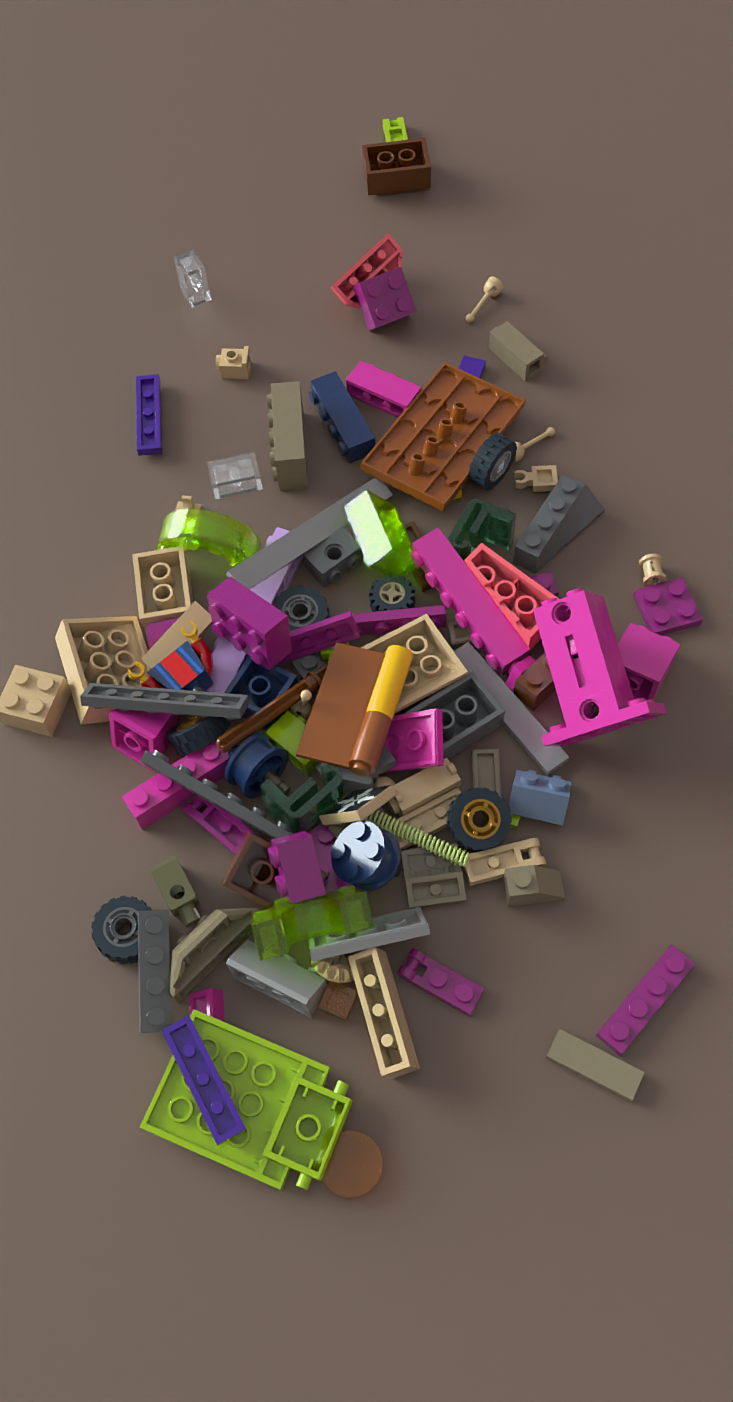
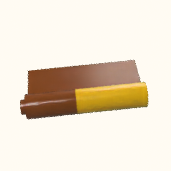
M336 642L296 751V757L353 770V772L361 776L374 773L413 659V653L399 645H391L386 653H381Z

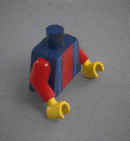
M190 621L192 626H194L192 633H185L182 626L180 630L185 637L191 639V644L186 641L147 672L149 677L144 674V665L138 661H135V665L141 669V672L133 674L128 669V675L133 680H140L142 687L209 692L207 689L213 685L210 677L213 672V655L203 638L198 637L196 624Z

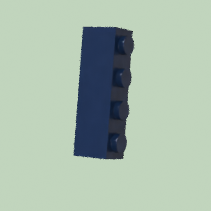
M334 371L311 380V391L308 392L309 398L313 405L318 406V413L322 422H327L331 438H336L338 441L337 446L342 456L346 455L350 463L365 458L376 445L375 437L337 372Z

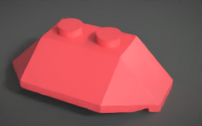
M387 233L330 288L346 306L361 309L353 286L402 267L403 249Z

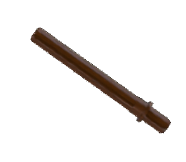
M326 663L315 672L309 671L306 677L220 736L215 742L222 753H226L302 700L300 695L303 690H309L311 693L315 690L319 691L329 663Z

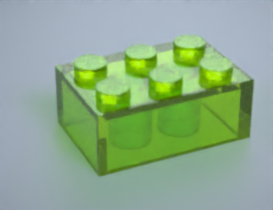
M366 489L344 506L348 516L346 520L356 535L355 542L361 548L364 555L363 561L369 569H374L383 575L389 574V577L397 574V577L400 578L401 575L405 576L416 568L410 556L412 543L395 505Z

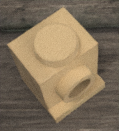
M244 346V349L222 348L221 355H216V368L220 369L222 379H249L252 362L249 346Z

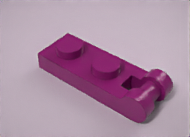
M195 794L196 798L190 804L186 803L181 808L182 812L235 855L248 831L254 832L236 817ZM203 806H207L206 810L201 814L199 810Z
M411 948L407 955L409 960L405 966H401L397 975L471 1017L485 988L427 957L423 952ZM419 965L426 969L422 977L415 973Z

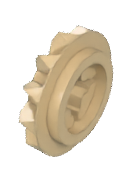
M344 954L317 961H312L311 959V965L315 971L329 981L346 983L354 980L349 959Z

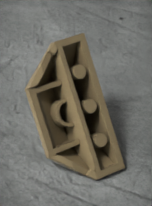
M257 908L215 909L211 914L207 913L202 916L197 923V927L190 934H184L179 938L175 948L172 950L170 994L178 1003L194 990L264 921L261 912Z

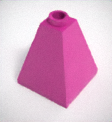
M114 709L109 713L112 747L143 765L140 759L145 751L153 753L156 750L165 754L170 742L167 738V733L177 725L181 715ZM143 765L144 767L148 768L149 770L153 771L154 773L156 772V771L150 769L149 767Z

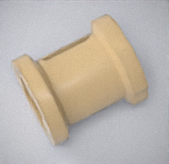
M648 554L639 560V565L643 569L645 576L643 578L644 586L648 587L666 582V575L662 572L661 568L663 562L661 555Z

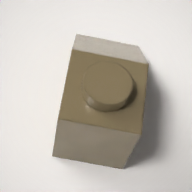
M537 865L505 868L503 882L508 907L565 900L562 877L559 870Z

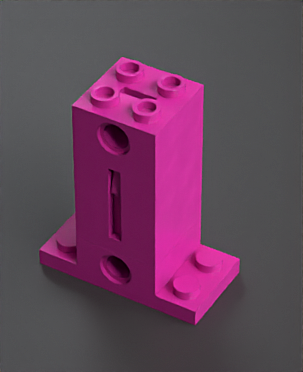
M578 588L567 592V597L559 600L557 598L545 600L541 603V607L533 609L566 723L550 727V733L541 735L544 746L566 747L667 714L664 703L654 702L653 699L645 700L644 698L634 700L604 596Z

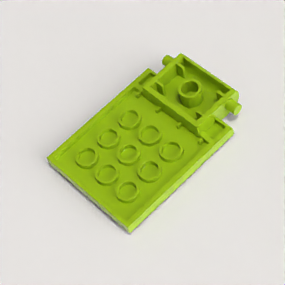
M194 1009L190 1018L246 1130L219 1146L216 1144L173 1055L139 1128L281 1191L291 1169L300 1173L296 1186L308 1190L312 1179L321 1182L353 1103L352 1099L345 1097L349 1085L338 1080L334 1091L324 1088L331 1071L330 1067Z

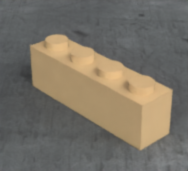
M373 947L348 956L381 1076L393 1079L419 1070V1062L386 952Z

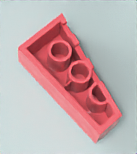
M481 543L464 562L531 650L541 640L533 609L541 607V603L551 598L559 600V598Z

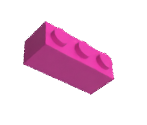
M361 360L346 379V388L352 398L397 418L421 391V387L415 383L406 381L393 373L383 371Z

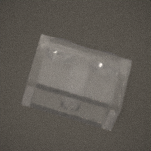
M193 249L173 257L181 292L190 307L193 308L210 301L211 295L205 266Z
M255 452L207 462L215 499L263 489Z

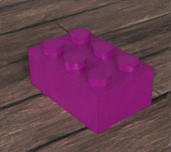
M232 577L226 579L207 594L208 610L211 614L214 633L218 637H224L231 642L238 651L242 650L248 654L256 664H262L270 670L292 652L288 615Z

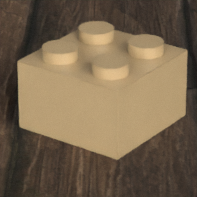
M15 665L0 696L1 722L7 726L52 737L71 695L66 679L63 676Z

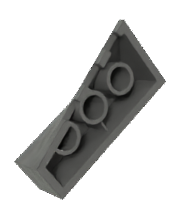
M564 474L561 476L515 545L514 564L536 574L557 555L564 545L567 546L572 542L574 536L581 530L584 531L593 519L604 513L605 509L586 484Z

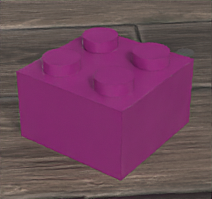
M402 267L353 286L368 330L417 312Z
M302 831L271 839L272 847L268 848V854L271 864L274 865V868H278L279 876H275L278 893L281 894L282 898L286 897L292 904L325 895L326 891L312 835Z

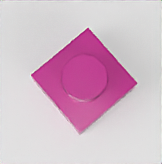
M528 656L522 661H515L508 669L509 676L505 685L513 691L515 680L536 660Z

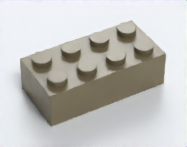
M300 381L272 383L271 394H267L268 409H272L268 413L269 428H272L271 432H269L270 447H273L270 452L271 467H273L274 482H279L280 491L308 489L305 423Z

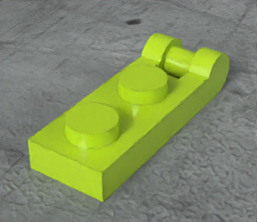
M398 117L397 120L392 121L383 119V131L386 142L408 140L403 117Z

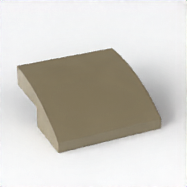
M454 843V844H453V848H452V850H451V852H450V855H451V853H452L454 847L457 846V850H456V852H455V854H454V857H455V855L457 854V851H458V845H457V843ZM451 844L448 845L445 854L447 853ZM426 848L401 851L409 908L466 900L463 873L459 863L455 865V862L451 863L450 860L447 861L446 858L443 859L442 856L439 857L434 852L430 853V850L426 851Z

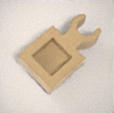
M556 465L532 466L531 472L524 470L515 471L514 479H523L515 481V488L523 489L527 486H532L533 492L552 491L558 482Z

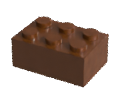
M425 138L362 145L363 169L368 195L431 188V164Z

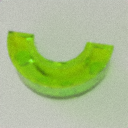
M184 509L174 511L164 518L156 550L183 546L184 551L188 549L207 550L212 554L223 556L231 566L235 567L259 552L261 541L255 531L232 517L212 511Z
M355 885L339 888L338 891L326 892L325 895L292 904L286 897L274 901L273 907L254 913L251 920L260 961L288 953L292 945L311 937L335 933L347 935L374 926L366 891L356 890Z

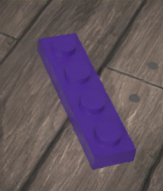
M159 374L136 376V432L139 456L162 454L161 380Z
M188 1015L161 1030L216 1144L219 1146L244 1132L246 1128L190 1016Z

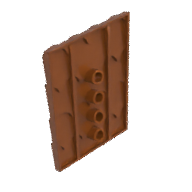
M444 362L361 462L360 470L444 511L469 479L470 464L479 447L482 446L483 442L490 435L496 432L504 435L507 428L520 414L526 399Z

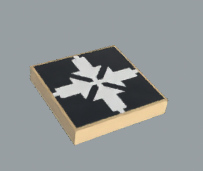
M393 785L354 790L319 817L323 825L359 822L388 802L397 793Z

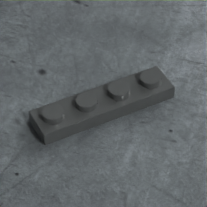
M169 910L138 911L139 1033L162 1032L161 1030L171 1025Z

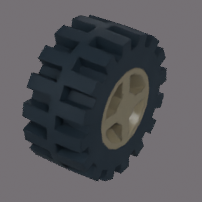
M386 574L384 579L381 577L377 578V583L373 582L369 591L371 611L415 608V589L412 586V582L410 580L406 581L402 575L398 578L397 574H393L392 577Z

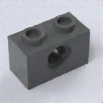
M343 527L304 554L306 570L324 588L330 583L337 582L344 573L350 569H355L363 561L362 545Z

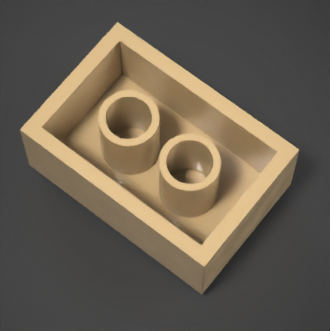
M183 546L132 554L139 619L145 634L149 624L180 618L193 604L189 566Z

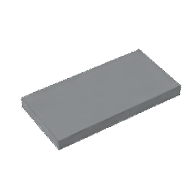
M415 907L310 931L307 934L312 961H317L429 935L430 929L421 907Z

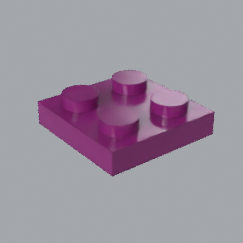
M683 577L634 590L633 597L647 628L651 632L662 636L699 626L703 621Z

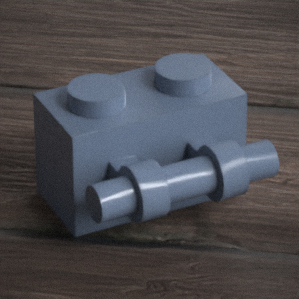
M530 769L528 771L516 770L509 801L510 814L563 825L572 781L563 780L561 776L557 775L549 777L536 774L537 771Z

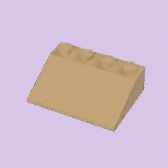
M427 614L361 647L386 653L389 646L399 645L413 653V659L395 713L468 675L467 669Z
M137 616L62 619L55 640L80 724L110 721L109 713L115 708L95 709L90 706H82L80 696L90 683L142 687L140 680H133L128 675V669L133 674L141 672V669L135 665V661L141 662L144 665V674L148 677L149 674L147 672L151 669L141 660L148 652Z

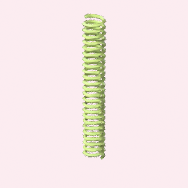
M377 810L376 813L374 811L370 814L369 818H365V821L372 822L381 827V829H385L406 841H410V843H414L418 847L422 846V849L426 848V851L430 850V853L434 852L435 855L438 854L439 857L442 856L443 859L446 858L451 863L455 862V865L459 863V866H466L470 853L467 852L462 861L465 850L462 851L459 857L461 848H459L454 857L457 846H455L450 855L453 844L450 845L445 854L449 845L448 842L442 850L445 841L443 840L438 848L441 841L439 838L433 848L436 837L433 838L429 846L432 835L429 836L425 844L428 833L425 834L421 842L424 831L420 833V829L416 831V827L412 829V825L408 827V823L404 825V821L400 823L399 819L396 821L395 817L392 819V816L388 817V814L384 815V812L380 813V810Z

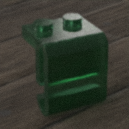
M479 499L471 500L466 505L450 533L449 542L463 561L481 543L485 544L486 541L509 550L514 539L516 513Z
M326 765L320 768L324 787L319 792L317 782L310 777L287 797L268 778L260 785L263 794L261 800L266 805L265 812L272 820L276 821L279 819L282 823L291 827L293 834L302 831L309 833L322 823L319 817L321 814L346 797L342 772L336 766Z

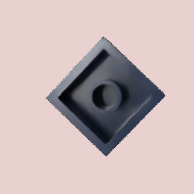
M249 656L224 693L248 695L249 705L242 716L247 719L296 685L298 679L297 675L275 665L269 670L262 664H256ZM284 711L282 714H280L272 721L264 725L262 728L268 730L284 715L286 711Z

